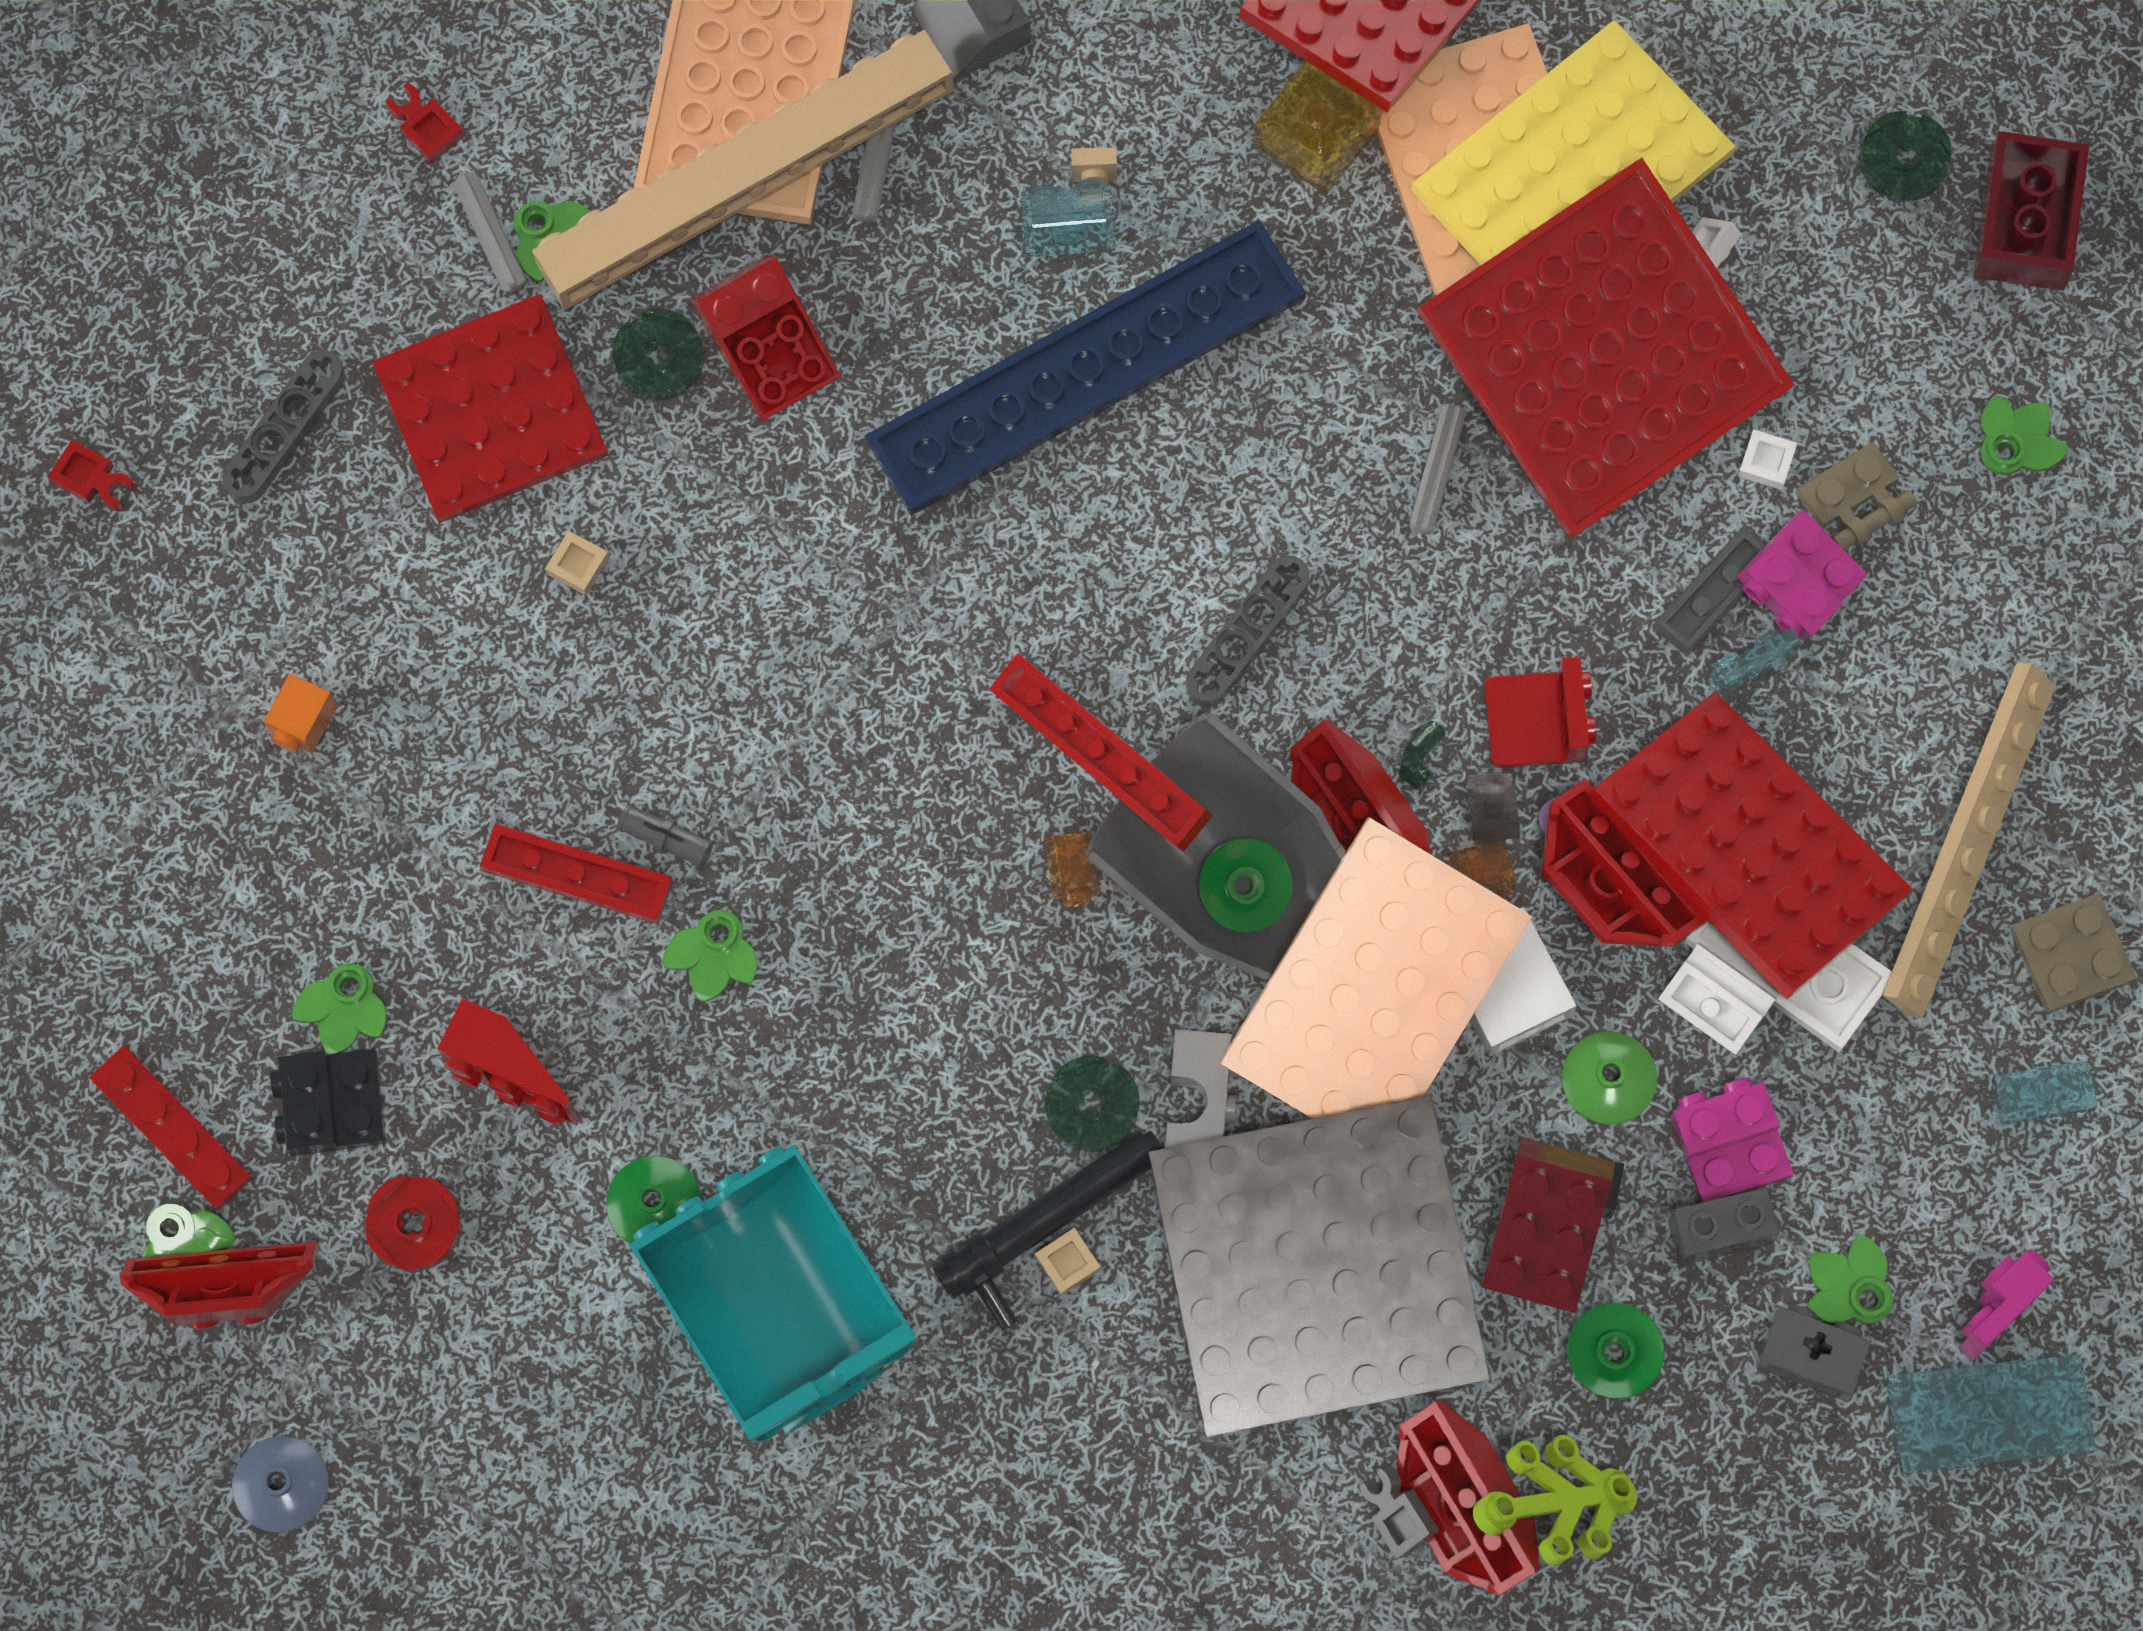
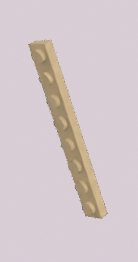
M2017 662L1882 995L1910 1017L1923 1019L1945 961L1951 952L1952 944L1963 916L1967 912L1980 874L1985 867V862L1996 834L2001 827L2002 819L2012 794L2018 785L2019 777L2030 749L2034 745L2035 737L2046 709L2051 702L2056 685L2032 663Z

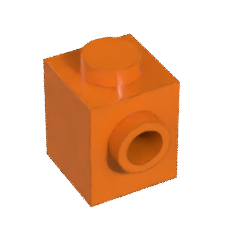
M289 673L263 722L271 735H273L271 741L279 747L296 753L298 748H301L312 754L338 705L331 692Z

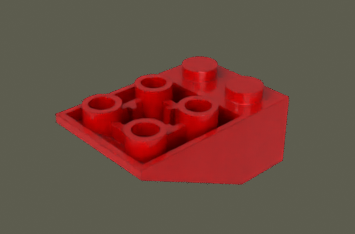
M766 255L689 298L708 335L761 421L841 377L777 257Z
M462 998L437 1048L446 1062L445 1067L453 1072L451 1077L473 1089H477L479 1084L482 1083L496 1091L494 1097L513 1107L520 1108L523 1101L538 1109L536 1114L538 1117L556 1126L562 1127L565 1120L578 1125L580 1118L569 1098L507 1018Z

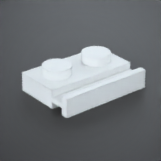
M1698 943L1658 1000L1736 1055L1764 1018L1772 1004H1774L1777 997L1706 946Z

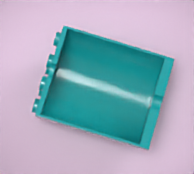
M795 1145L785 1151L782 1147L770 1150L757 1161L759 1166L747 1174L742 1175L738 1171L720 1181L716 1185L719 1194L705 1202H702L699 1196L689 1199L675 1210L677 1216L662 1225L655 1221L644 1226L634 1234L633 1238L635 1241L629 1244L751 1443L754 1444L769 1441L782 1429L786 1434L794 1431L855 1395L883 1375L880 1367L902 1359L917 1340L911 1327Z

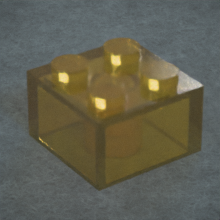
M1305 61L1254 124V146L1327 196L1377 134L1381 123V108Z

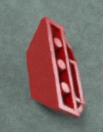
M1323 720L1290 748V761L1293 762L1291 782L1321 808L1328 824L1346 852L1367 817L1431 855L1427 829L1373 753L1329 720Z
M1585 778L1553 800L1549 806L1541 873L1603 944L1674 947L1705 925L1708 919L1588 798L1594 787Z
M318 1241L130 1258L126 1260L121 1271L120 1282L124 1288L174 1325L190 1324L191 1328L203 1329L212 1327L219 1321L237 1320L240 1324H255L265 1320L266 1317H272L311 1271L319 1251Z
M1441 1400L1435 1401L1400 1424L1399 1438L1401 1441L1397 1462V1472L1401 1480L1400 1491L1403 1494L1404 1492L1415 1490L1440 1530L1427 1542L1444 1572L1472 1585L1488 1589V1592L1498 1596L1539 1572L1536 1522L1533 1516L1516 1519L1513 1526L1497 1536L1484 1533L1474 1521L1473 1508L1487 1494L1497 1491L1507 1493L1513 1498L1522 1497L1487 1436Z

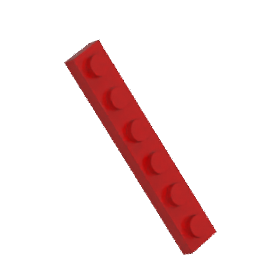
M1017 653L989 688L1004 703L1183 852L1213 816L1210 811L1020 654Z

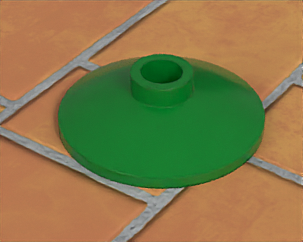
M1251 838L1231 840L1216 848L1206 859L1199 877L1200 899L1209 916L1222 927L1245 933L1260 931L1275 923L1285 912L1292 895L1291 872L1286 860L1271 845ZM1240 876H1245L1250 881V889L1245 894H1239L1235 889V881Z
M647 1156L629 1163L615 1176L607 1194V1213L616 1233L631 1244L635 1241L633 1238L634 1234L641 1228L655 1221H658L660 1225L677 1216L675 1210L681 1204L697 1196L701 1199V1192L695 1177L684 1165L663 1156ZM650 1192H657L661 1195V1201L655 1207L644 1205V1198Z
M1606 1303L1588 1310L1577 1320L1568 1339L1567 1357L1574 1376L1588 1391L1607 1399H1626L1645 1391L1655 1381L1664 1361V1343L1658 1327L1646 1313L1628 1304ZM1611 1345L1620 1347L1623 1351V1359L1619 1362L1608 1360L1605 1355L1607 1347Z

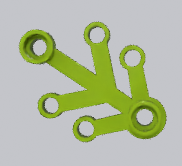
M1559 1435L1546 1445V1458L1551 1465L1560 1469L1566 1468L1588 1486L1577 1488L1542 1463L1539 1450L1529 1441H1520L1509 1449L1506 1460L1511 1470L1517 1474H1525L1549 1492L1517 1498L1497 1491L1487 1494L1473 1508L1474 1521L1479 1529L1488 1535L1497 1536L1513 1526L1516 1519L1559 1512L1549 1536L1542 1540L1539 1546L1540 1555L1543 1560L1549 1565L1558 1566L1573 1555L1574 1547L1570 1539L1583 1508L1594 1507L1596 1511L1590 1528L1579 1536L1578 1546L1580 1551L1589 1559H1598L1607 1553L1612 1547V1538L1609 1531L1615 1517L1626 1515L1636 1505L1637 1493L1630 1478L1617 1469L1609 1468L1600 1471L1579 1456L1577 1443L1567 1435ZM1558 1447L1565 1452L1566 1457L1560 1453ZM1520 1453L1525 1456L1527 1463L1522 1460ZM1591 1537L1598 1542L1599 1548L1594 1545ZM1553 1544L1559 1548L1560 1554L1554 1550Z

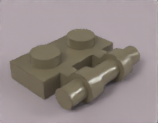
M1874 442L1866 445L1801 485L1796 490V495L1822 529L1835 521L1840 524L1843 530L1831 538L1843 550L1852 545L1856 547L1861 546L1871 539V533L1886 524L1895 525L1905 518V512L1917 506V500L1909 490L1895 498L1887 492V489L1898 483L1899 476ZM1872 500L1877 507L1876 510L1861 519L1854 515L1852 512L1854 509Z

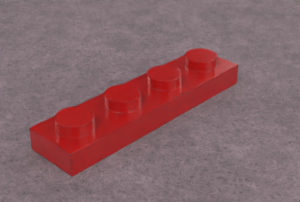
M494 824L479 866L482 872L658 925L673 884L671 876L499 824Z
M124 1045L89 1077L218 1212L253 1179Z

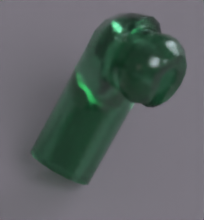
M1428 721L1405 744L1398 775L1403 784L1407 782L1414 790H1421L1430 780L1431 771L1422 766L1426 755L1445 738L1443 727L1436 721Z

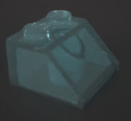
M1086 181L1072 188L1059 189L1051 185H1039L1031 188L1030 191L1021 192L1026 258L1116 251L1115 213L1111 184L1101 185L1099 182Z

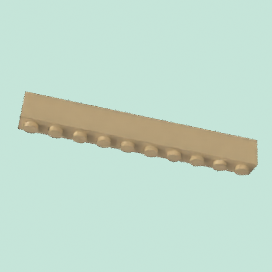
M925 30L914 36L912 34L904 35L897 39L889 50L877 57L868 56L858 61L852 70L837 79L828 78L814 88L813 93L798 101L789 100L781 104L772 116L759 123L750 122L742 126L735 133L734 137L724 143L706 146L692 161L681 167L672 166L658 175L656 181L644 188L630 189L618 198L617 203L603 211L594 210L587 213L578 221V225L563 233L555 232L541 240L538 247L532 250L537 267L565 311L953 92V73Z

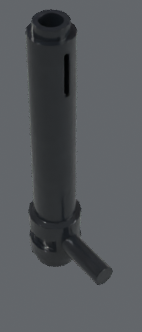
M1148 1131L1144 1135L1141 1132L1136 1133L983 1235L978 1232L964 1241L965 1247L955 1253L952 1249L940 1257L941 1263L933 1267L935 1275L953 1300L961 1294L967 1297L974 1291H977L1001 1330L1004 1331L1016 1323L1018 1319L992 1280L1004 1272L1005 1265L1152 1169L1148 1152L1163 1149L1161 1143L1152 1131Z

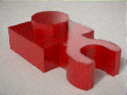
M405 83L403 85L405 93L411 98L408 104L403 106L397 105L390 97L385 101L390 114L394 118L406 121L400 126L402 134L432 164L460 141L465 134L459 124L434 98L423 107L416 87L410 83Z
M74 440L70 441L48 475V479L52 484L89 504L96 493H98L106 506L116 512H121L124 507L119 500L112 497L113 491L118 487L127 488L132 492L136 489L133 481L127 475L122 473L109 475L114 467L109 459Z

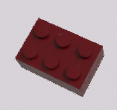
M1998 131L1989 156L1973 277L2061 291L2065 290L2074 269L2090 144Z
M1521 1137L1481 1288L1575 1313L1611 1187L1615 1162Z

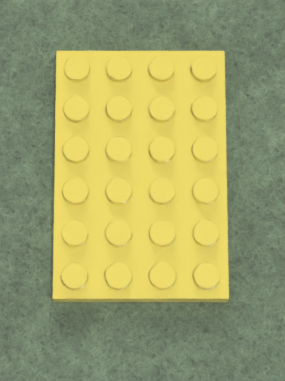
M1613 20L1412 182L1410 191L1470 255L1482 265L1641 157L1672 203H1674L1733 155L1736 146L1629 34Z

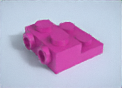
M1802 509L1743 568L1737 577L1744 583L1742 588L1752 601L1758 605L1765 604L1777 616L1775 622L1785 634L1792 638L1798 637L1803 641L1812 637L1843 605L1842 601L1868 574Z
M1742 1078L1723 1086L1725 1092L1723 1095L1707 1099L1705 1092L1695 1093L1678 1101L1680 1108L1673 1110L1670 1119L1701 1203L1746 1193L1793 1177L1794 1173L1778 1132L1780 1125L1764 1081L1752 1085L1750 1078Z
M2029 1249L2016 1262L2008 1255L1980 1284L1986 1290L1985 1294L1978 1300L1984 1308L1961 1330L1967 1339L1959 1347L1971 1361L1977 1358L2054 1281V1278L2048 1273L2050 1266L2037 1252Z

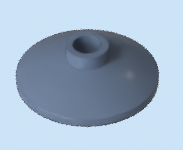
M288 1436L271 1437L252 1446L238 1462L232 1481L233 1498L242 1516L253 1526L274 1533L290 1532L309 1523L321 1510L329 1487L327 1468L319 1453L308 1443ZM283 1474L286 1478L284 1487L277 1491L271 1490L269 1482L272 1476Z

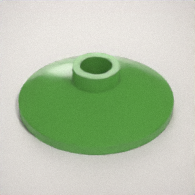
M1605 1031L1583 1038L1571 1049L1564 1062L1562 1084L1568 1101L1582 1116L1601 1124H1620L1634 1119L1648 1107L1656 1091L1657 1072L1651 1055L1640 1042L1623 1033ZM1606 1067H1614L1618 1070L1620 1078L1617 1081L1609 1082L1604 1079L1602 1070Z

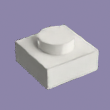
M1702 217L1692 231L1716 268L1728 257L1731 248L1742 235L1733 222Z
M1753 429L1738 477L1782 490L1797 443Z

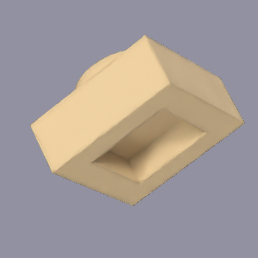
M1117 147L1071 149L1072 182H1081L1082 185L1087 187H1102L1107 185L1108 181H1117Z
M568 531L547 564L545 571L547 575L587 596L610 556L608 551Z
M1075 1228L1035 1253L1036 1260L1060 1296H1063L1101 1271L1100 1265Z

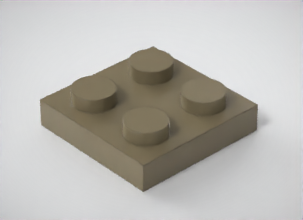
M2100 893L2015 923L2010 927L2047 1014L2134 983L2137 979Z

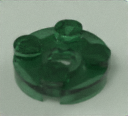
M1908 111L1888 113L1880 117L1869 127L1861 146L1859 159L1864 178L1875 191L1895 203L1915 201L1931 195L1942 185L1949 170L1950 157L1952 155L1950 139L1943 127L1933 118L1922 114L1920 118L1915 115H1906ZM1901 147L1905 152L1911 150L1916 152L1913 164L1906 165L1905 163L1901 164L1896 160L1898 155L1896 149Z
M650 309L642 312V316L635 318L630 324L628 320L617 332L612 347L613 362L621 383L637 396L650 400H667L672 397L684 396L689 388L698 380L705 361L703 343L692 323L684 315L669 309ZM658 345H664L666 354L670 355L668 360L662 361L661 364H654L652 358L646 356L647 352L656 351Z
M1095 1055L1082 1056L1064 1064L1054 1075V1079L1049 1084L1045 1097L1046 1117L1053 1133L1071 1149L1087 1152L1109 1150L1122 1143L1136 1127L1140 1109L1139 1091L1131 1074L1122 1066L1107 1061L1103 1057ZM1093 1092L1095 1098L1104 1097L1106 1100V1104L1100 1107V1114L1092 1116L1089 1111L1082 1112L1079 1108L1080 1105L1085 1103L1084 1095Z

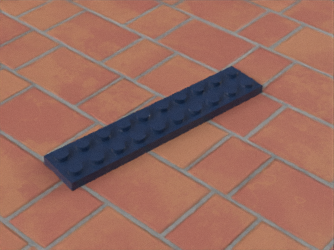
M1258 220L866 434V443L908 513L912 516L1305 300L1306 292L1261 221Z

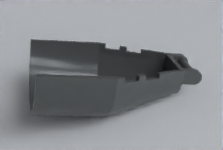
M1210 712L1200 716L1186 727L1151 762L1213 814L1187 849L1183 852L1119 799L1093 835L1086 848L1085 857L1193 951L1269 981L1346 854V851L1332 831L1321 808L1216 715ZM1241 838L1257 839L1274 847L1286 860L1292 876V895L1282 916L1269 927L1248 933L1232 931L1215 922L1206 912L1199 894L1200 872L1208 856L1220 845ZM1240 876L1235 881V889L1239 894H1245L1250 889V881L1245 876Z

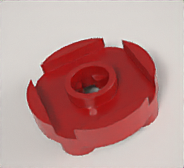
M402 1176L391 1179L373 1194L366 1210L368 1214L365 1220V1235L369 1246L385 1264L408 1273L427 1270L444 1261L454 1250L462 1231L460 1210L454 1197L441 1183L428 1177ZM410 1212L413 1216H418L420 1213L425 1215V1219L421 1223L423 1230L420 1233L410 1232L407 1235L402 1233L401 1230L406 1225L402 1219L405 1214Z

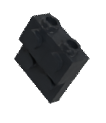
M376 1049L328 1055L326 1051L278 1057L279 1069L271 1070L270 1072L273 1097L282 1098L283 1115L275 1116V1133L278 1144H286V1149L292 1156L386 1144L378 1053Z

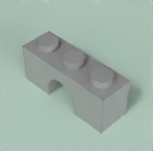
M1175 1029L1171 1085L1185 1086L1197 1090L1204 1097L1207 1106L1204 1113L1191 1123L1167 1122L1165 1148L1224 1137L1225 1123H1235L1237 1095L1227 1094L1229 1077H1238V1074L1220 1063L1232 1042V1034Z

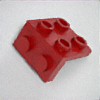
M1580 657L1562 658L1558 672L1494 676L1486 680L1484 691L1491 762L1495 767L1510 768L1585 762L1589 745L1596 744V724L1594 716L1586 717L1585 700L1592 698V684L1590 672H1582Z

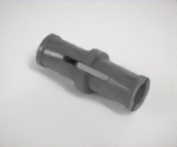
M630 803L623 809L616 827L620 832H625L653 845V851L660 854L667 851L697 865L699 868H702L707 862L714 844L710 839L707 840L678 827V821L670 817L663 820L634 807Z

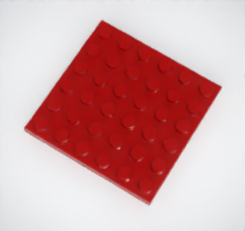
M1642 157L1416 309L1570 539L1795 386Z

